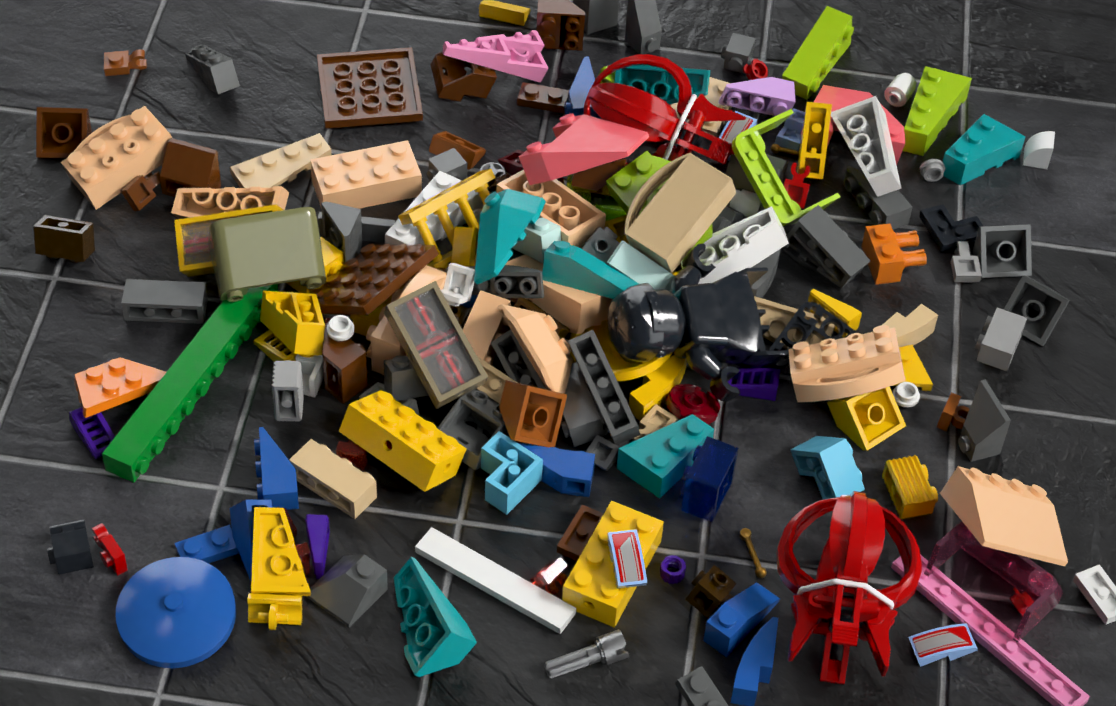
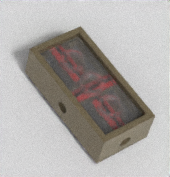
M436 281L386 305L384 314L436 409L486 383L488 376Z

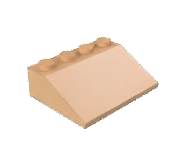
M959 466L956 468L940 494L982 546L1066 566L1068 560L1055 508L1046 497L1047 492L1043 488L1035 484L1032 486L1025 485L1016 479L1010 481L995 473L988 475L976 468L966 469Z

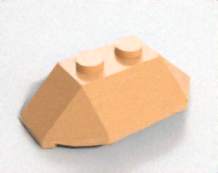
M501 304L498 306V310L546 389L565 394L573 362L569 354L572 350L564 338L560 339L555 331L558 327L550 315L546 316L543 313Z

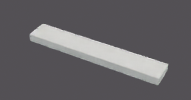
M432 527L415 546L417 554L559 634L562 633L576 614V608Z

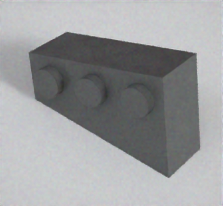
M819 205L796 222L787 234L789 244L784 246L786 249L790 246L799 253L798 258L805 262L808 259L818 266L817 271L840 288H843L858 276L871 261L864 251L856 246L847 233L841 230L831 219L830 215Z

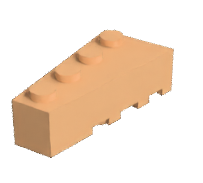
M282 186L270 188L224 187L222 189L178 188L171 213L179 219L276 204L285 210L289 192Z

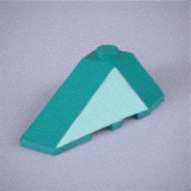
M633 65L616 70L615 83L632 86L653 94L666 101L669 105L679 102V85L668 71L650 65ZM682 68L689 78L692 95H697V98L700 94L708 95L710 70Z
M505 189L499 193L493 192L486 197L479 222L474 282L477 285L498 276L513 255L511 248L519 241H523L527 235L524 232L529 223L535 224L540 217L546 203L543 198L511 189Z
M554 241L545 250L542 271L544 281L614 299L626 288L639 284L583 249L572 246L566 241Z

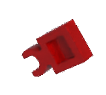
M794 162L791 166L793 180L785 179L784 188L790 199L795 201L800 208L804 209L810 184L803 183V181L810 173V166H806L803 174H798L796 172L797 163Z
M103 523L93 527L92 531L95 534L93 538L103 550L99 554L104 565L107 568L111 566L117 576L128 571L125 554L113 536L108 533Z

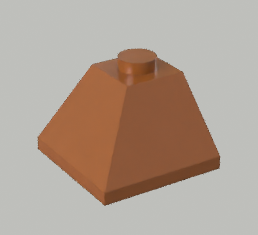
M505 380L499 408L510 439L544 447H555L567 394Z

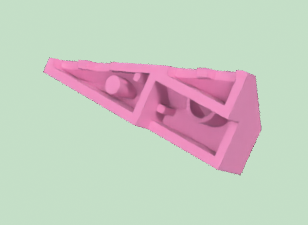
M532 30L527 35L516 32L512 37H506L504 34L478 37L474 42L462 39L458 44H450L448 41L443 44V55L540 83L548 70V66L541 55L544 44L536 30Z

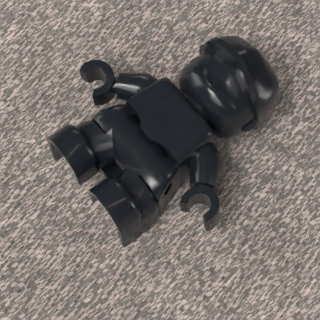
M702 243L694 247L683 259V269L673 278L671 291L654 289L649 283H643L628 287L617 295L609 305L607 320L608 336L616 351L626 362L646 363L654 357H664L673 352L677 358L687 359L692 370L707 380L711 379L710 390L715 398L727 402L740 394L737 387H733L728 383L740 370L732 366L721 369L722 364L720 362L729 364L744 363L748 368H771L788 355V350L766 351L762 337L770 327L769 325H761L760 317L766 313V310L757 308L751 286L768 272V268H745L713 283L698 284L701 278L706 277L716 268L712 263L706 266L699 260V256L706 249V245Z

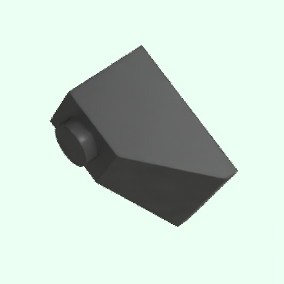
M1023 275L1003 310L1026 317L1027 321L1022 335L1044 346L1070 300L1033 278Z
M986 379L980 381L958 439L961 451L966 453L970 462L1000 454L1011 422Z
M365 554L343 556L310 588L311 596L305 597L350 628L388 590L387 569Z

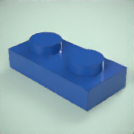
M230 525L175 543L178 557L195 558L206 563H212L239 554Z

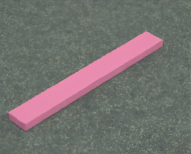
M920 554L922 572L916 590L956 624L967 623L971 635L976 641L1053 706H1084L1088 702L1090 697ZM900 556L892 563L891 568L903 578L904 568Z

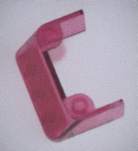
M962 521L935 544L924 572L929 577L961 548L1019 591H1026L1034 603L1026 609L1013 637V640L1017 643L1059 603L1063 594L1062 587L1049 572L1028 557L982 546Z

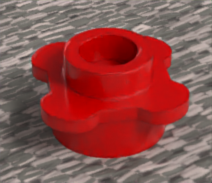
M753 59L751 64L743 66V72L749 80L768 77L767 66L758 59Z
M1014 587L1013 590L1016 594L1009 598L1022 617L1029 613L1035 617L1036 614L1032 607L1036 604L1026 591L1020 593Z

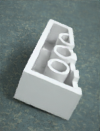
M874 96L831 112L832 119L877 197L901 189L886 113L877 97Z
M439 171L405 211L462 180ZM473 190L467 193V201L472 211L479 208L483 209L482 200L478 192ZM453 201L447 204L448 209L446 211L454 228L455 226H463L466 220L458 203L455 204ZM433 213L426 216V224L434 240L445 239L447 235L438 216ZM399 218L385 234V244L425 245L417 227H413L412 224L402 225Z
M772 206L713 233V237L703 243L706 245V249L699 256V260L706 266L712 263L716 268L706 277L701 278L698 284L713 283L734 272L751 268L789 244L785 230Z

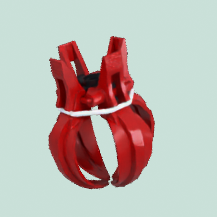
M636 54L622 58L609 65L595 79L584 104L585 115L590 116L591 104L593 110L603 120L648 132L649 138L646 141L662 142L669 140V144L660 145L653 154V156L668 161H673L676 158L691 153L693 150L722 164H726L732 151V144L707 133L702 129L705 122L746 120L745 116L743 117V115L732 110L714 106L703 94H700L698 98L697 95H692L689 78L681 67L668 58L650 54ZM633 65H650L664 69L672 74L679 85L677 112L681 118L677 117L675 109L666 101L653 94L624 84L600 82L616 70ZM703 138L712 141L709 150L700 147Z
M853 491L850 495L820 500L803 508L792 517L784 528L776 552L778 574L788 589L794 593V603H791V610L795 618V629L790 640L788 661L791 662L812 633L824 635L820 681L845 685L850 646L857 647L858 638L868 642L881 676L886 675L891 653L889 630L894 624L898 613L893 609L905 604L915 594L922 572L920 549L915 537L906 524L893 512L881 507L876 500L866 497L864 492ZM833 511L830 536L824 546L815 580L800 568L793 554V545L802 531L822 515ZM886 528L897 545L903 562L904 577L895 585L877 590L868 585V576L874 570L882 552ZM831 643L843 645L841 661L829 659Z

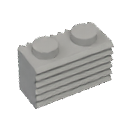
M291 360L275 361L273 363L271 384L275 420L301 421L304 399L301 362Z

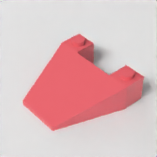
M823 85L814 102L832 104L831 112L874 96L869 92ZM881 104L886 113L897 165L905 146L904 126ZM830 117L827 147L833 131H839L832 117Z
M571 113L561 117L560 122L552 128L556 137L553 142L541 144V142L532 143L526 147L527 150L519 156L529 185L552 181L628 157L649 138V134L642 130L589 115L574 116Z

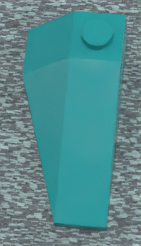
M410 557L395 575L394 584L397 605L403 611L404 621L400 623L401 632L406 633L407 645L404 646L405 657L414 675L421 677L459 664L475 646L477 641L465 620L418 561Z

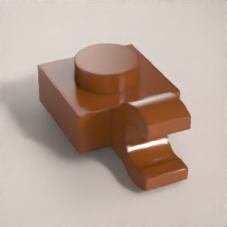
M135 50L131 55H129V51L104 53L105 76L130 74V69L141 70L147 68L144 50Z

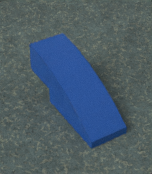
M772 617L758 631L744 652L736 673L731 697L732 704L755 706L758 683L770 682L778 627L777 617Z

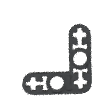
M806 302L798 309L770 347L769 351H780L784 344L789 347L787 349L788 355L784 357L785 361L783 359L780 360L773 368L782 369L790 363L789 349L798 343L790 341L787 332L791 329H797L801 332L802 339L798 342H805L811 333L821 340L830 338L836 340L840 339L844 332L847 333L846 337L858 332L817 303ZM813 310L815 312L814 318L805 319L806 313L804 311L809 312ZM824 317L825 320L822 322L820 328L818 329L816 327V325L818 324L817 320L820 321L821 318ZM827 324H834L838 327L839 333L835 337H830L825 333L824 327Z

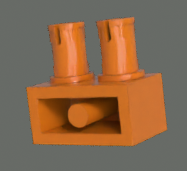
M890 223L866 226L861 248L871 260L868 266L875 284L900 282L905 267L926 265L927 257L924 249L915 251H902L900 249L917 247L919 245V236L916 230L895 233Z

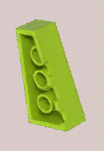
M826 6L782 75V79L794 82L795 95L808 100L812 93L818 90L822 80L851 45V36L854 31L851 15Z
M925 66L904 128L905 146L903 151L924 156L936 140L939 132L946 127L951 116L956 114L961 103L963 104L967 99L972 78Z

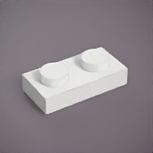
M1097 565L1075 574L1074 583L1104 624L1107 625L1116 621V586L1102 567Z

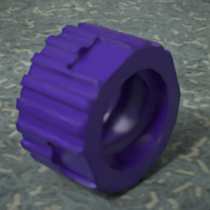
M676 555L665 557L660 564V577H662V580L669 584H677L684 579L686 572L684 560ZM674 567L679 569V571L670 572L667 568Z

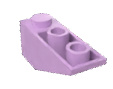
M767 77L726 84L718 102L721 105L777 116L793 108L796 102L794 82Z

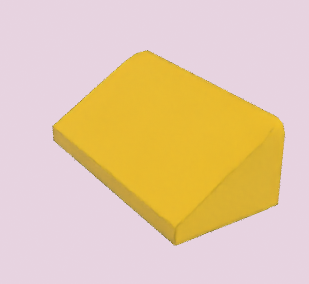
M483 0L479 5V16L522 26H524L530 13V8L494 0Z

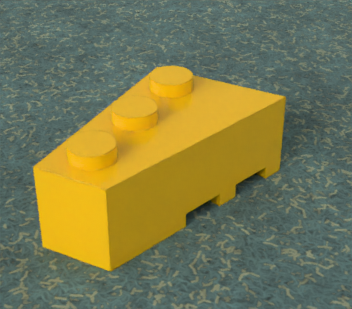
M263 291L260 321L294 354L302 357L322 355L325 323L317 295L311 293Z

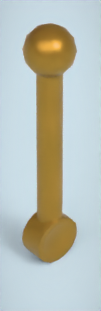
M778 144L771 146L773 153L783 152L799 156V151L783 148Z
M743 528L740 531V538L745 540L756 567L755 574L758 578H764L767 572L761 566L751 542V531Z

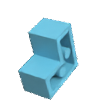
M498 431L481 448V469L490 474L485 480V501L507 515L542 480L543 459Z
M815 436L790 450L799 475L815 477L823 500L840 497L841 495H850L853 491L861 492L865 490L861 471L855 464L852 456V447L846 438Z

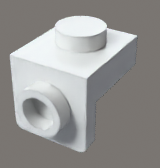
M456 263L449 264L444 288L441 290L449 305L459 306L470 301L474 286L475 269Z

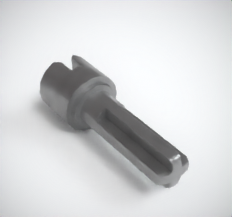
M619 629L598 636L594 645L546 661L545 670L549 678H554L600 661L605 663V665H609L629 658V653L624 650L626 642L623 634Z

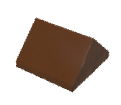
M37 107L36 157L68 158L79 144L92 133L88 109Z

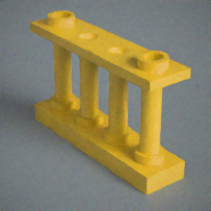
M492 169L481 170L398 215L402 225L412 224L413 227L416 226L424 244L434 245L439 255L432 262L428 263L427 266L444 271L449 267L448 263L451 262L452 250L441 255L426 224V216L431 213L438 216L452 247L454 226L446 211L448 209L447 204L453 201L455 204L458 203L468 227L479 229V224L467 201V193L473 190L478 192L485 205L484 200L490 195L487 189L489 187L487 182L496 178Z

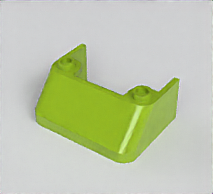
M792 109L739 133L732 141V150L763 207L767 209L772 206L782 226L793 225L817 205L825 209L840 198L839 193H836L801 210L800 206L790 199L768 159L761 134L782 124L794 113Z

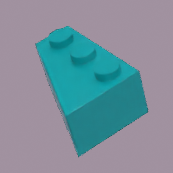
M983 114L945 152L943 158L945 171L943 176L962 185L983 175L986 170L992 167L998 168L1002 166L1003 162L1011 158L1015 160L1021 155L1026 136Z
M692 414L618 449L617 469L660 499L711 450L714 428Z

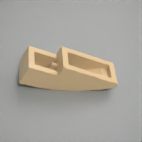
M920 304L907 317L896 312L882 325L889 326V329L895 328L899 347L914 346L934 332L938 314Z

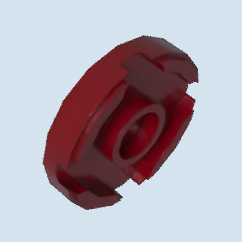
M679 384L672 387L666 399L667 408L680 420L693 414L706 424H711L716 420L721 407L718 399L711 392L707 391V393L700 391L701 387L692 384Z

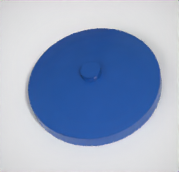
M189 557L166 558L145 566L126 583L116 605V624L120 637L127 649L141 661L162 668L187 667L209 658L227 641L236 619L235 598L226 577L209 563Z

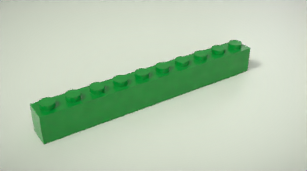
M278 284L249 288L242 300L236 302L224 300L104 450L102 456L106 471L133 483L141 474L143 475L147 471L151 460L156 454L158 455L162 452L168 438L178 431L180 423L185 416L192 413L195 403L201 396L207 393L212 381L222 374L229 359L235 357L239 346L243 341L249 339L253 328L257 323L261 322L260 314L263 291L280 292Z

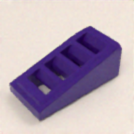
M738 368L740 371L733 377L737 379V384H731L732 378L728 381L731 386L738 388L739 395L775 401L780 369ZM743 380H747L748 384H742Z
M83 407L69 412V421L94 459L102 457V453L108 445L97 449L96 445L106 441L111 443L115 435L101 412L85 418L82 413ZM88 419H94V421L89 422L85 425H83L82 423ZM98 425V429L87 432L88 429ZM101 433L104 434L103 437L98 438L94 441H92L91 439L92 437L97 436Z
M307 514L305 523L316 579H320L325 572L330 536L329 517L327 515Z

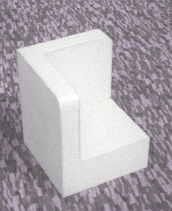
M297 354L296 361L301 362L303 394L316 397L324 379L323 356L302 357Z

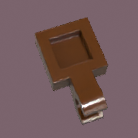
M156 171L154 174L151 172L145 177L143 175L136 176L120 190L133 211H140L156 196L152 189L161 183L160 172Z

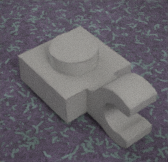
M958 241V250H955V256H952L951 259L954 282H980L982 274L978 256H970L968 241Z

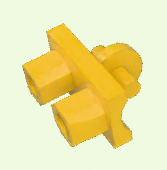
M248 594V622L269 623V630H276L277 624H302V596Z

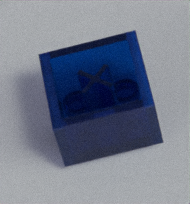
M708 436L702 446L698 445L692 458L694 462L692 466H686L682 476V481L685 483L679 495V498L683 499L681 511L713 522L733 483L738 447Z

